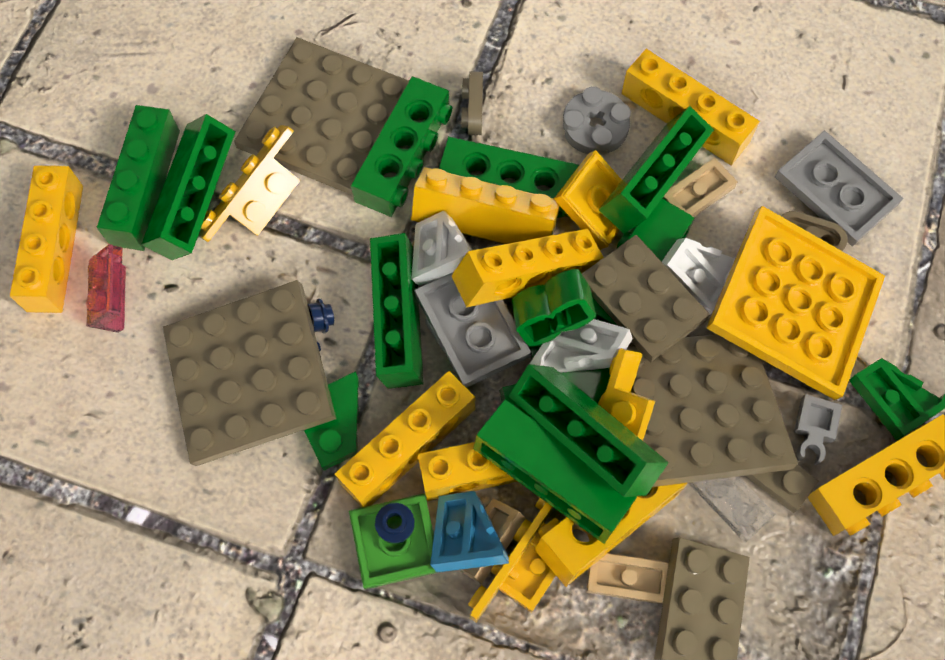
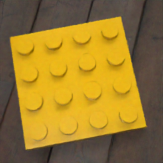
M761 206L753 215L706 328L831 399L837 400L843 397L885 275L766 207Z

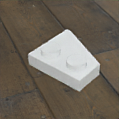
M445 211L439 212L415 225L411 279L420 287L453 273L466 253L472 251V248L454 220Z
M682 238L676 240L662 263L709 314H712L736 257L732 258L722 254V250L713 247H703L700 242Z
M593 319L583 327L562 331L553 340L543 343L530 364L554 367L560 373L610 368L611 361L617 355L620 348L627 349L633 338L630 329Z

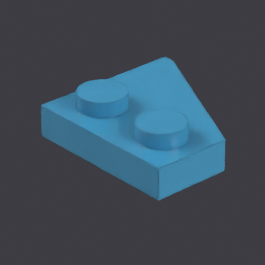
M475 491L439 496L430 564L437 573L509 564V557Z

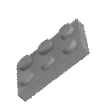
M825 130L781 167L775 175L779 182L817 216L840 225L845 230L848 243L852 247L904 199Z
M450 273L414 291L459 381L467 388L530 358L531 351L516 331L515 322L503 300L466 307L451 277L453 273Z

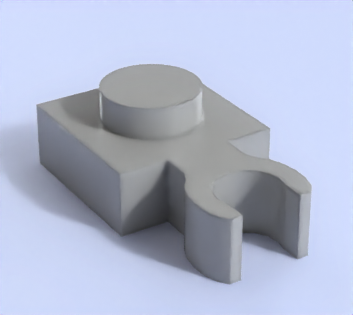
M807 394L801 398L794 433L805 437L804 442L796 451L797 460H802L805 457L806 448L812 449L816 454L814 465H818L824 460L826 450L823 441L832 443L836 440L842 404Z

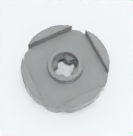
M588 87L583 93L573 97L565 107L563 114L565 137L572 147L585 154H589L594 150L602 152L608 150L607 153L615 151L627 138L630 128L631 110L616 95L601 91L598 87ZM590 118H600L605 125L597 124L593 127L590 125Z

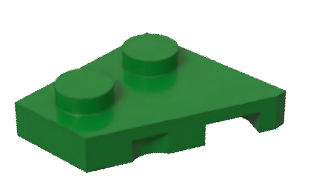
M883 358L849 379L853 387L896 441L945 409V394L937 397L922 388L924 382L912 375L902 373L897 366Z
M356 371L328 384L336 419L304 430L324 471L358 453L359 377Z

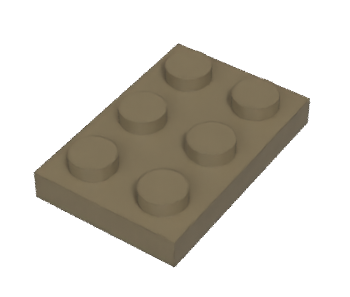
M637 235L582 273L590 285L594 300L617 326L630 329L633 344L650 363L706 322L710 316L709 312Z
M682 537L672 539L655 660H737L750 557Z

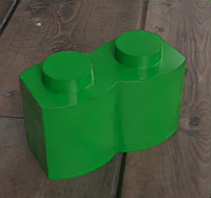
M579 269L563 271L549 279L545 285L529 287L512 299L516 331L528 346H537L549 342L562 331L583 327L596 317L590 285Z

